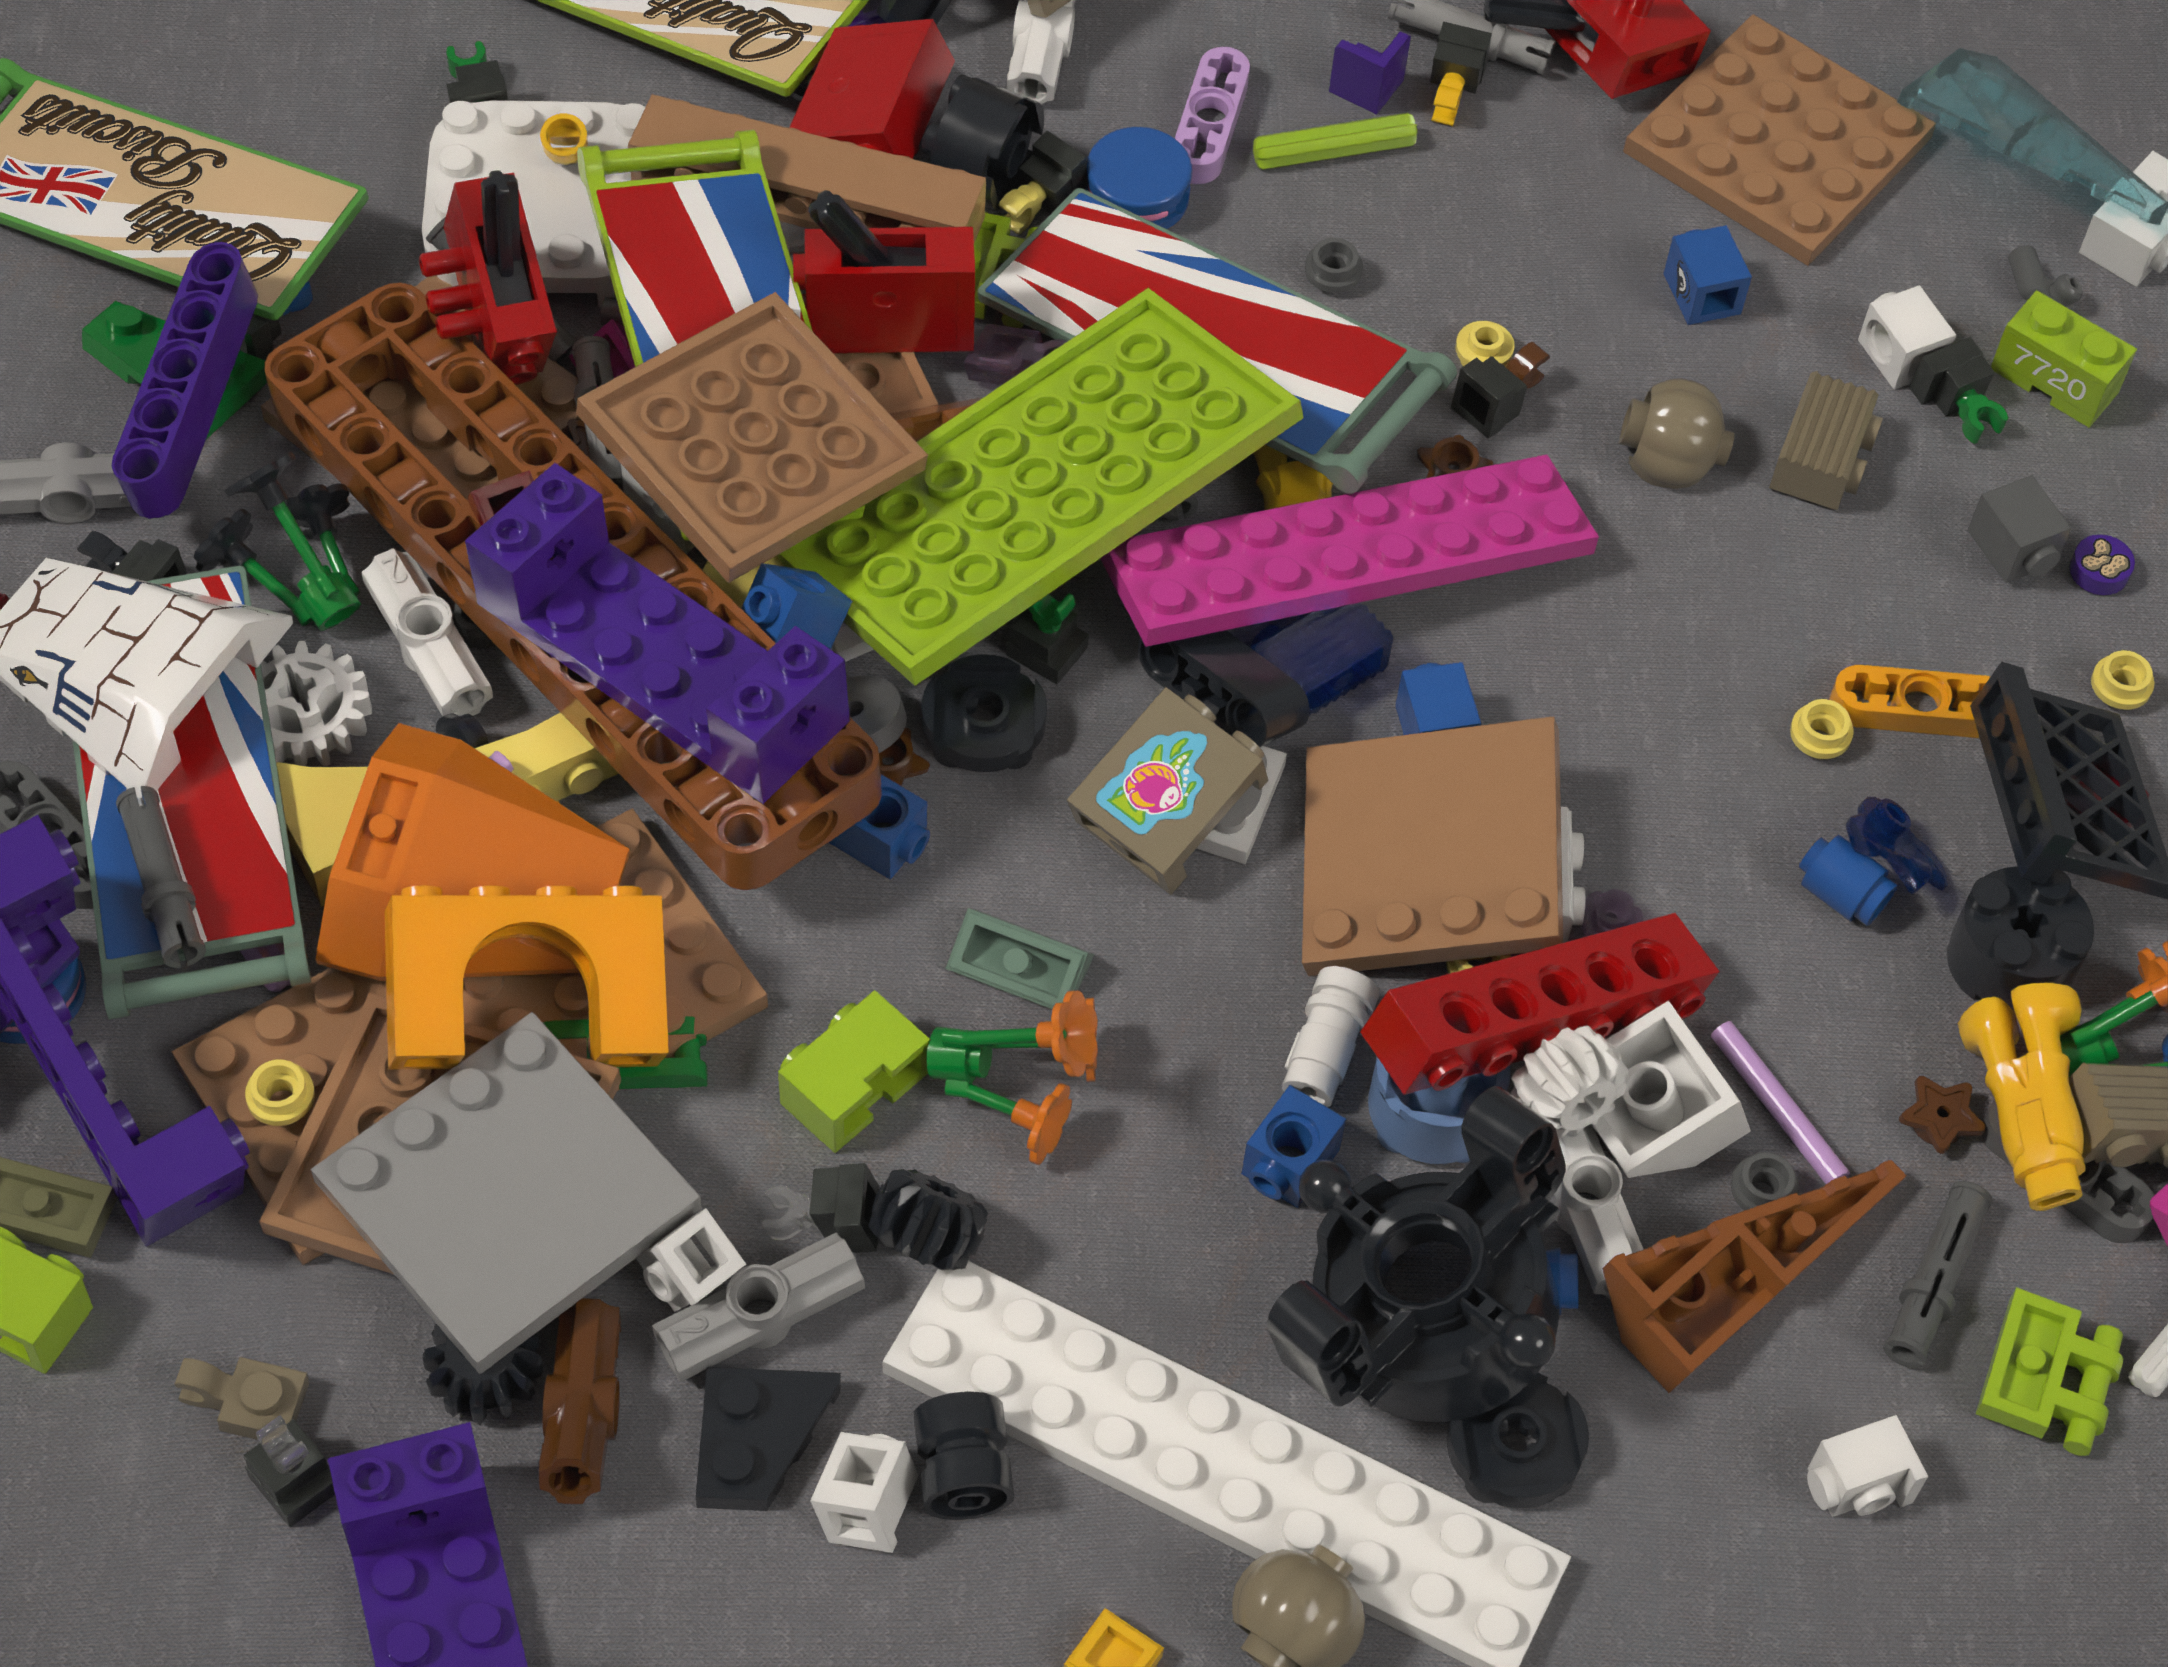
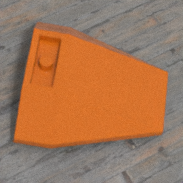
M398 723L371 757L328 881L315 959L316 963L378 981H386L384 911L391 896L401 895L402 889L411 886L428 885L442 888V895H469V890L475 887L504 886L510 889V895H536V890L542 887L570 886L577 889V895H603L604 889L620 886L630 855V849L464 741ZM516 937L496 941L477 952L468 961L464 978L580 972L570 958L556 947L537 939Z

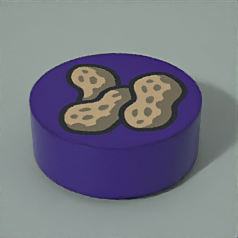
M2097 534L2088 536L2079 542L2071 558L2069 568L2073 580L2084 590L2097 595H2112L2118 593L2127 585L2134 570L2135 559L2130 548L2121 540L2109 535Z

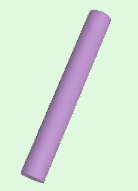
M1732 1021L1725 1022L1717 1027L1711 1034L1713 1041L1823 1182L1827 1184L1831 1180L1845 1175L1848 1178L1850 1175L1849 1170Z

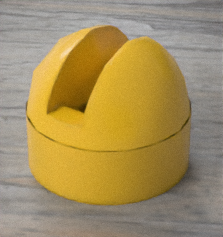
M560 113L553 115L544 122L541 128L540 138L543 151L557 164L566 166L578 162V148L588 146L586 127L578 117L572 114ZM551 143H552V144H555V145H561V146H571V145H577V146H575V147H558V148H553V147L551 146Z

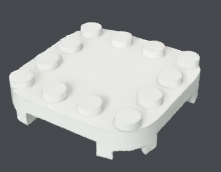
M492 100L476 103L454 101L448 104L442 113L443 120L435 127L429 147L422 222L425 253L438 251L433 244L426 240V237L446 217L455 182L489 177V173L495 170H501L503 174L514 172L515 178L518 180V189L546 293H597L598 308H602L605 297L616 298L589 196L580 178L578 162L566 166L553 162L543 151L540 131L544 122L551 116L560 113L572 114L584 123L587 130L588 146L597 145L600 151L626 149L645 106L637 103L620 105L608 102ZM551 143V146H552L553 148H558V147H575V146H577V145L561 146V145H555V144H552V143ZM630 172L604 175L606 183L631 181ZM455 272L437 276L452 286L459 285Z

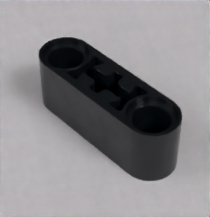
M1227 630L1147 647L1141 638L1139 640V659L1146 673L1162 687H1167L1181 699H1184L1188 694L1199 699L1215 715L1216 720L1214 723L1231 736L1235 731H1240L1252 739L1259 747H1262L1303 727L1308 721L1310 707L1303 688L1293 678Z

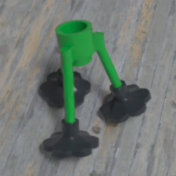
M290 452L229 486L224 492L227 497L237 493H257L266 510L273 509L281 526L285 529L310 571L297 584V587L302 592L299 598L256 561L257 554L243 543L253 528V524L250 523L251 514L245 509L238 510L231 518L225 517L221 519L211 529L208 539L199 545L194 553V559L197 561L196 569L199 572L213 570L216 566H221L226 562H229L232 566H243L248 573L290 608L301 626L314 621L319 630L324 631L348 619L361 606L360 601L356 597L360 590L350 577L334 536L337 533V529L332 519V516L344 512L349 507L350 503L347 498L349 491L347 486L342 483L333 484L328 487L323 484H316L303 489L298 496L288 498L278 479L286 466L296 459L293 453ZM300 526L310 528L314 540L321 541L332 570L328 565L323 566L301 531Z

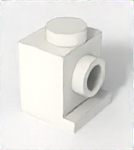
M706 1208L691 1216L636 1258L644 1269V1280L651 1292L660 1300L668 1302L674 1312L689 1304L692 1306L698 1303L746 1265ZM695 1234L715 1262V1266L711 1267L690 1237Z
M1897 1415L1821 1441L1808 1467L1809 1471L1807 1474L1809 1489L1816 1504L1822 1510L1828 1509L1832 1517L1852 1510H1856L1859 1516L1869 1515L1887 1507L1895 1499L1900 1508L1910 1505L1914 1502L1928 1478Z
M840 1433L810 1500L829 1543L893 1553L897 1544L894 1532L919 1476L905 1441H898L884 1434L865 1436Z

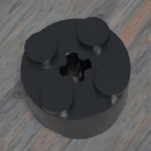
M962 74L956 78L951 87L948 98L949 105L941 122L935 120L927 128L922 142V152L931 156L930 164L950 169H959L970 174L986 177L985 206L994 210H1000L999 202L1011 190L1018 189L1021 186L1019 168L1033 155V151L1028 149L1032 132L1039 135L1043 133L1044 109L1037 101L977 77L971 78Z
M2018 866L1993 871L1979 878L1974 883L1953 928L1947 947V961L1950 972L1960 989L1973 1000L1976 995L1981 998L1997 997L2005 1001L2014 1011L2011 991L2018 986L2031 983H2055L2071 987L2093 943V918L2086 902L2071 886V880L2068 875L2061 870L2055 869L2044 884L2022 879Z

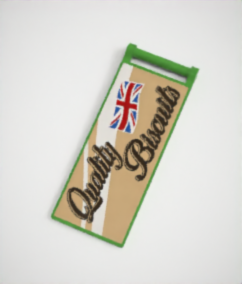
M0 58V104L8 94H18L0 115V224L177 287L180 286L189 260L202 246L214 242L232 244L239 250L258 293V301L253 314L270 320H278L369 200L367 190L363 186L31 74L15 62L6 58Z

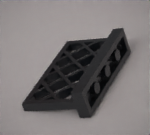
M2001 662L1970 707L2021 878L2044 884L2053 871L2057 869L2168 899V856L2120 714L2030 689L2022 667ZM2038 714L2041 717H2043L2047 722H2049L2054 728L2050 729L2047 725H2045L2039 719ZM2086 728L2102 732L2106 745ZM2065 736L2088 757L2084 758L2061 737ZM2051 756L2068 770L2064 772L2052 761ZM2098 764L2119 782L2120 787L2095 766ZM2075 779H2080L2085 785H2087L2092 791H2094L2099 797H2101L2102 800L2098 801L2080 784H2078L2075 781ZM2065 799L2076 807L2081 814L2077 815L2066 805ZM2109 808H2114L2133 825L2134 830L2112 813ZM2092 821L2117 843L2115 845L2111 844L2088 823ZM2078 841L2093 855L2074 850L2073 845ZM2127 851L2145 866L2147 870L2139 868L2123 852Z

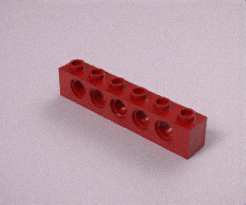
M1672 913L1390 989L1360 1033L1403 1095L1433 1087L1435 1091H1441L1451 1087L1464 1077L1481 1072L1484 1076H1492L1501 1072L1510 1064L1524 1060L1526 1054L1534 1053L1539 1049L1542 1039L1550 1041L1556 1038L1562 1029L1567 1027L1574 1031L1579 1027L1588 1025L1596 1034H1600L1605 1038L1624 1029L1668 1000L1681 1019H1685L1704 1004L1706 997L1703 993L1720 971L1678 915Z

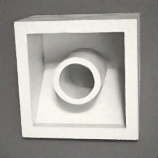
M1669 1000L1606 1039L1621 1054L1622 1062L1629 1070L1625 1079L1628 1088L1624 1095L1614 1100V1111L1604 1113L1598 1118L1597 1126H1592L1628 1178L1695 1167L1751 1132L1740 1100Z

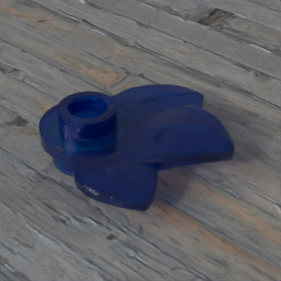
M1867 797L1859 804L1858 814L1851 816L1846 823L1848 837L1855 852L1870 857L1882 856L1892 866L1911 894L1916 893L1927 882L1941 891L1948 886V878L1944 867L1929 847L1911 832L1909 828L1911 826L1910 817L1898 803L1888 798L1881 800L1877 797Z

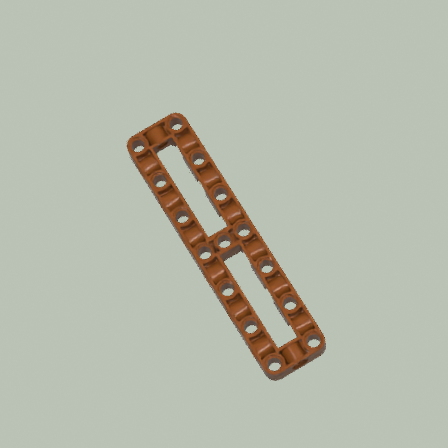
M390 283L379 287L278 346L268 355L265 361V375L274 410L279 419L340 483L347 486L348 491L721 881L732 888L740 890L760 888L868 816L879 805L882 797L879 750L873 739L851 717L847 725L762 804L478 605L465 540L481 526L471 509L469 501L362 393L387 377L391 380L396 377L399 380L406 378L424 396L428 410L469 451L475 448L496 469L499 481L530 470L535 480L551 465L556 463L602 494L609 543L767 651L776 644L467 336L442 340L438 336L435 320L438 316L445 314H431L427 308L426 296L419 289L405 283ZM746 843H751V844H752V845H750V846H742V847H741V846H738V845L746 844Z

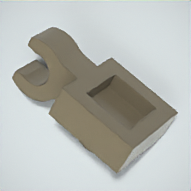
M239 1357L233 1375H229L207 1362L184 1358L174 1384L175 1387L182 1388L179 1395L180 1402L195 1407L220 1410L217 1419L220 1431L264 1441L291 1420L297 1421L309 1386L307 1372Z

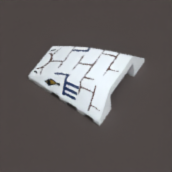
M45 558L0 610V681L25 703L30 701L38 708L55 730L63 737L68 735L87 752L89 760L106 775L111 773L126 787V790L134 787L138 802L143 806L144 800L141 794V786L153 787L157 791L181 762L173 733L180 722L234 657L257 668L291 627L293 620L290 615Z

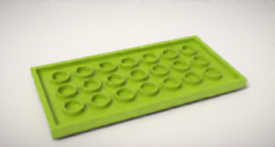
M1147 288L917 441V444L928 454L925 470L865 504L864 513L861 518L836 521L777 556L784 567L817 572L850 598L852 603L843 623L916 686L1302 420L1304 417L1301 400L1162 297Z

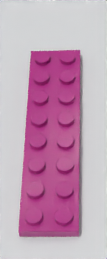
M1542 455L1355 492L1353 494L1334 496L1132 536L1101 557V561L1143 643L1147 647L1591 555L1595 552L1599 536L1549 456Z

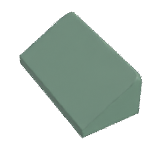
M968 908L945 969L1053 1009L1056 1003L1063 1002L1067 991L1079 990L1094 954L985 912Z

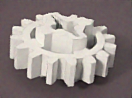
M298 641L295 653L288 655L279 645L274 646L272 649L274 660L269 663L262 661L261 667L276 762L283 763L286 758H293L295 765L306 766L308 758L317 757L324 767L330 765L329 751L336 748L343 753L349 754L353 751L349 734L365 736L367 732L364 716L372 714V706L365 674L363 671L355 672L352 657L348 654L334 661L331 645L326 643L319 648L316 654L308 652L305 641Z

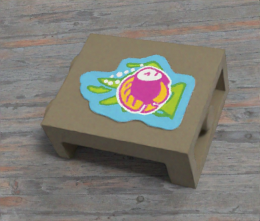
M1165 687L1068 797L1067 802L1075 821L1168 894L1172 895L1187 878L1183 866L1187 858L1251 785L1261 790L1269 780L1262 760L1264 752L1252 739L1240 731H1235L1232 736L1214 723L1216 720L1215 715L1199 699L1189 694L1184 699H1181Z

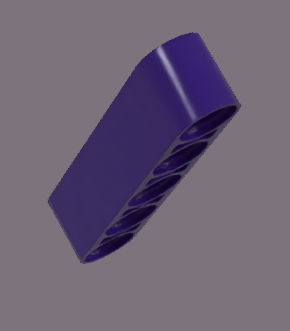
M225 242L210 243L197 250L189 260L113 455L111 467L131 507L139 516L148 519L161 518L171 514L183 501L257 305V290L239 250L232 244Z

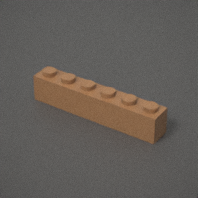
M652 94L628 143V148L725 139L734 138L736 131L755 130L759 140L762 165L779 221L809 229H821L810 217L809 205L817 200L818 193L825 190L830 191L833 195H840L868 228L973 227L975 243L985 218L986 177L970 174L959 169H950L914 160L907 156L894 155L858 146L851 142H842L802 132L795 128H786L746 118L739 114H730L694 105L683 100H674ZM737 161L630 173L631 181L739 170L741 168Z

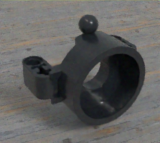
M1493 1086L1486 1089L1470 1105L1464 1116L1461 1134L1470 1163L1460 1173L1424 1172L1400 1177L1392 1181H1387L1378 1173H1374L1353 1186L1351 1175L1344 1166L1331 1159L1316 1160L1307 1166L1301 1174L1299 1181L1301 1199L1310 1209L1321 1214L1327 1213L1316 1235L1318 1255L1313 1271V1284L1309 1281H1299L1286 1289L1276 1300L1269 1313L1267 1328L1281 1362L1334 1406H1344L1358 1396L1370 1407L1375 1405L1388 1413L1406 1419L1425 1422L1462 1420L1490 1411L1511 1399L1530 1383L1541 1367L1549 1362L1553 1355L1559 1324L1560 1305L1557 1287L1541 1233L1561 1214L1560 1209L1549 1200L1557 1192L1563 1181L1566 1164L1557 1131L1553 1124L1502 1087ZM1429 1241L1450 1243L1464 1250L1472 1260L1470 1272L1460 1287L1441 1299L1426 1303L1406 1302L1391 1295L1385 1288L1388 1271L1397 1257L1415 1245Z

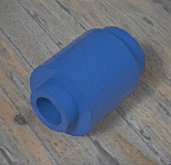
M1837 835L1830 842L1822 837L1819 838L1799 864V868L1806 873L1801 886L1851 922L1857 918L1866 926H1869L1880 915L1898 888L1896 883L1887 878L1889 870L1841 835Z

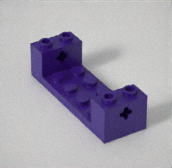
M556 463L551 465L465 540L478 605L762 804L850 722L844 658L797 626H794L768 651L609 543L602 494Z
M36 815L0 834V998L109 1185L113 1186L117 1199L147 1247L243 1194L244 1171L249 1169L245 1156L250 1154V1151L233 1120L228 1118L220 1122L211 1106L202 1109L139 1144L137 1138L141 1136L140 1131L122 1100L111 1105L105 1097L108 1091L102 1080L106 1078V1074L96 1054L87 1041L75 1046L71 1039L74 1033L68 1022L72 1019V1016L54 984L50 983L41 988L37 981L41 979L34 964L38 959L26 936L75 911L74 887L80 885L81 882L74 868L79 865L77 857L63 832L57 829L49 834L39 815Z
M471 1422L328 1458L341 1524L353 1559L375 1667H528ZM417 1510H423V1513L411 1516L409 1514Z

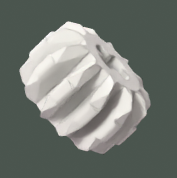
M1588 1025L1579 1027L1574 1031L1567 1027L1562 1029L1556 1038L1550 1041L1542 1039L1539 1049L1534 1053L1524 1056L1526 1064L1516 1070L1511 1078L1514 1083L1511 1095L1552 1123L1556 1128L1558 1138H1562L1565 1134L1572 1138L1578 1136L1581 1130L1590 1124L1597 1126L1598 1118L1604 1113L1614 1111V1100L1624 1095L1628 1088L1625 1079L1629 1070L1622 1062L1621 1054L1611 1042H1607L1602 1035L1596 1034Z

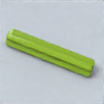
M1402 113L1262 135L1254 139L1253 155L1257 167L1266 170L1411 147L1417 140V125L1412 114Z

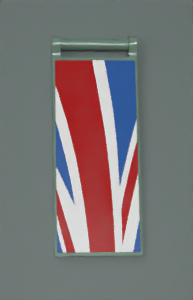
M1082 188L1075 189L978 288V300L981 303L1063 344L1147 288L1151 289L1301 400L1304 418L1265 445L1319 471L1338 489L1348 494L1357 492L1368 478L1367 470L1432 395L1436 391H1444L1457 376L1456 366L1446 355L1439 352L1425 353L1414 349ZM1407 369L1416 374L1417 377L1349 454H1333Z
M233 566L147 581L252 606L247 574L243 566ZM234 657L180 722L173 733L181 762L159 787L157 793L182 879L192 886L195 895L196 905L192 912L200 938L203 940L206 948L204 957L283 942L285 954L125 983V971L165 964L161 955L162 949L154 922L146 919L143 913L141 897L144 894V889L122 816L116 806L117 797L126 791V787L111 773L106 775L89 760L87 752L73 741L102 972V992L109 1020L130 1016V1009L286 980H290L291 986L312 982L261 663L255 668ZM181 947L177 949L180 961H185Z

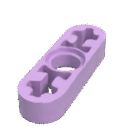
M1216 47L1210 49L1202 56L1175 139L1182 144L1191 159V184L1209 183L1221 173L1247 92L1250 71L1249 60L1242 52L1231 47ZM1221 72L1228 73L1224 89L1215 87L1216 78L1220 76ZM1205 108H1213L1221 111L1226 117L1220 121L1209 122L1198 117L1196 113ZM1198 141L1206 143V152L1202 154L1201 159L1193 158Z

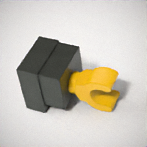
M1443 21L1438 37L1437 49L1433 58L1430 83L1439 85L1434 100V105L1436 106L1431 121L1453 126L1462 92L1466 91L1476 94L1479 83L1482 84L1486 71L1492 33Z

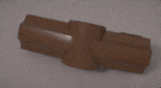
M582 1298L559 1315L554 1374H548L545 1382L543 1399L544 1443H542L539 1460L540 1490L550 1493L556 1498L558 1503L583 1504L585 1499L591 1494L601 1492L608 1440H615L617 1436L620 1383L619 1377H616L617 1358H619L618 1345H620L621 1315L619 1307L608 1305L601 1299Z

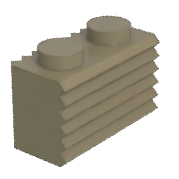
M1818 371L1810 373L1779 455L1769 488L1834 510H1838L1844 491L1856 495L1868 462L1857 458L1860 448L1872 451L1883 420L1882 417L1872 414L1879 396L1875 390L1867 391L1864 386L1855 387L1852 382L1844 384L1840 378L1833 380L1830 375L1821 376Z
M2082 1063L2070 1076L2069 1082L2083 1127L2084 1147L2082 1156L2085 1163L2095 1160L2097 1164L2105 1160L2107 1164L2111 1163L2114 1167H2127L2136 1163L2140 1165L2148 1161L2149 1165L2158 1162L2159 1165L2164 1164L2168 1168V1066Z

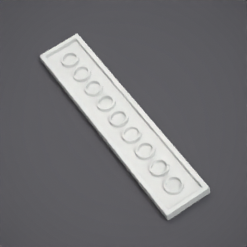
M970 1261L965 1269H938L883 1360L884 1374L932 1398L948 1393L965 1391L984 1392L998 1397L1003 1402L1006 1433L1008 1436L1254 1559L1281 1549L1311 1554L1317 1544L1326 1547L1354 1568L1347 1580L1352 1584L1351 1586L1359 1596L1365 1614L1471 1667H1520L1571 1559L1570 1555Z

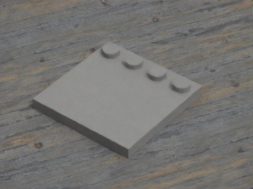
M533 1012L311 1168L314 1182L479 1374H482L702 1209L700 1195Z

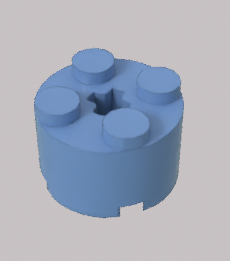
M1377 1057L1368 1096L1369 1113L1377 1130V1139L1388 1151L1400 1153L1419 1162L1430 1164L1469 1162L1470 1159L1461 1134L1464 1116L1470 1105L1486 1089L1499 1086L1507 1091L1510 1081V1065L1492 1076H1484L1481 1072L1461 1078L1451 1087L1441 1091H1435L1433 1087L1403 1095Z

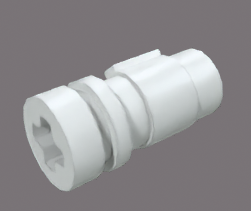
M1338 966L1324 967L1319 971L1312 989V996L1309 997L1305 1007V1014L1308 1017L1307 1023L1297 1033L1285 1064V1068L1288 1071L1282 1084L1284 1092L1291 1085L1327 1108L1331 1106L1337 1088L1343 1082L1355 1051L1356 1038L1362 1036L1360 1031L1373 1014L1380 996L1378 986L1370 978L1357 971Z

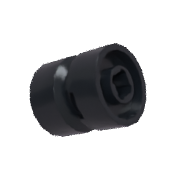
M965 1391L948 1393L933 1397L921 1403L914 1410L917 1454L926 1461L927 1465L920 1473L925 1512L930 1516L947 1520L976 1519L995 1514L1007 1508L1014 1501L1010 1457L1001 1451L1007 1445V1433L1003 1402L998 1397L984 1392Z

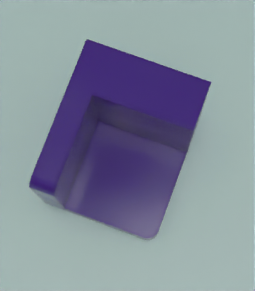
M1400 31L1383 53L1359 42L1355 45L1346 40H1341L1334 49L1329 92L1377 115L1404 81L1411 36Z

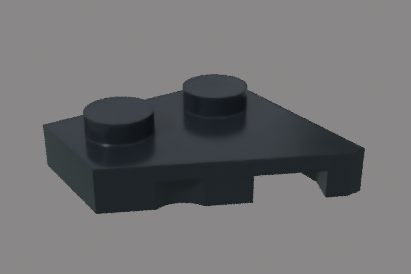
M707 1367L695 1497L696 1507L767 1511L784 1485V1476L793 1463L799 1461L811 1442L812 1431L830 1402L834 1404L839 1397L841 1373Z

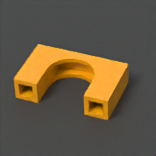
M428 885L406 887L401 890V895L391 896L384 911L388 1070L452 1069L462 1061L465 1056L463 978L467 963L484 947L502 939L516 937L532 938L546 942L561 950L578 968L588 994L591 1060L614 1067H657L669 1053L662 896L643 895V889L636 886L609 887L603 890V895H577V889L570 886L542 887L536 890V895H510V889L504 886L475 887L469 890V895H442V888Z

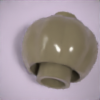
M1677 378L1652 386L1647 392L1644 401L1631 399L1621 427L1619 444L1637 449L1634 456L1629 455L1628 462L1632 470L1642 480L1651 485L1678 489L1687 488L1698 483L1713 468L1714 464L1723 467L1726 465L1734 441V432L1725 430L1721 404L1712 391L1696 381Z
M1317 1544L1311 1554L1281 1549L1266 1553L1254 1560L1243 1571L1237 1581L1232 1597L1233 1621L1248 1634L1240 1649L1263 1667H1342L1358 1649L1365 1627L1363 1604L1351 1586L1352 1584L1347 1580L1354 1568L1344 1559L1320 1544Z

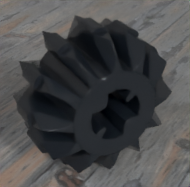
M901 1169L891 1171L885 1184L880 1186L871 1208L873 1212L868 1227L875 1236L880 1238L883 1245L901 1252V1256L913 1258L922 1265H933L940 1270L965 1269L971 1256L976 1255L983 1240L988 1212L982 1203L975 1200L972 1194L958 1189L953 1183L942 1181L935 1175H925L916 1169Z
M435 1324L432 1337L436 1346L424 1349L422 1357L425 1370L431 1373L426 1379V1383L431 1396H434V1398L445 1397V1410L452 1417H455L470 1406L473 1421L481 1425L487 1416V1409L497 1407L499 1414L509 1419L513 1413L511 1398L532 1400L535 1390L531 1379L540 1377L544 1368L542 1356L535 1352L539 1347L537 1333L482 1374H479L441 1328Z

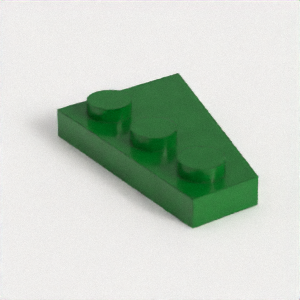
M114 301L82 329V349L126 383L141 384L166 321L140 311L133 306ZM239 350L206 440L268 383L265 375V360Z

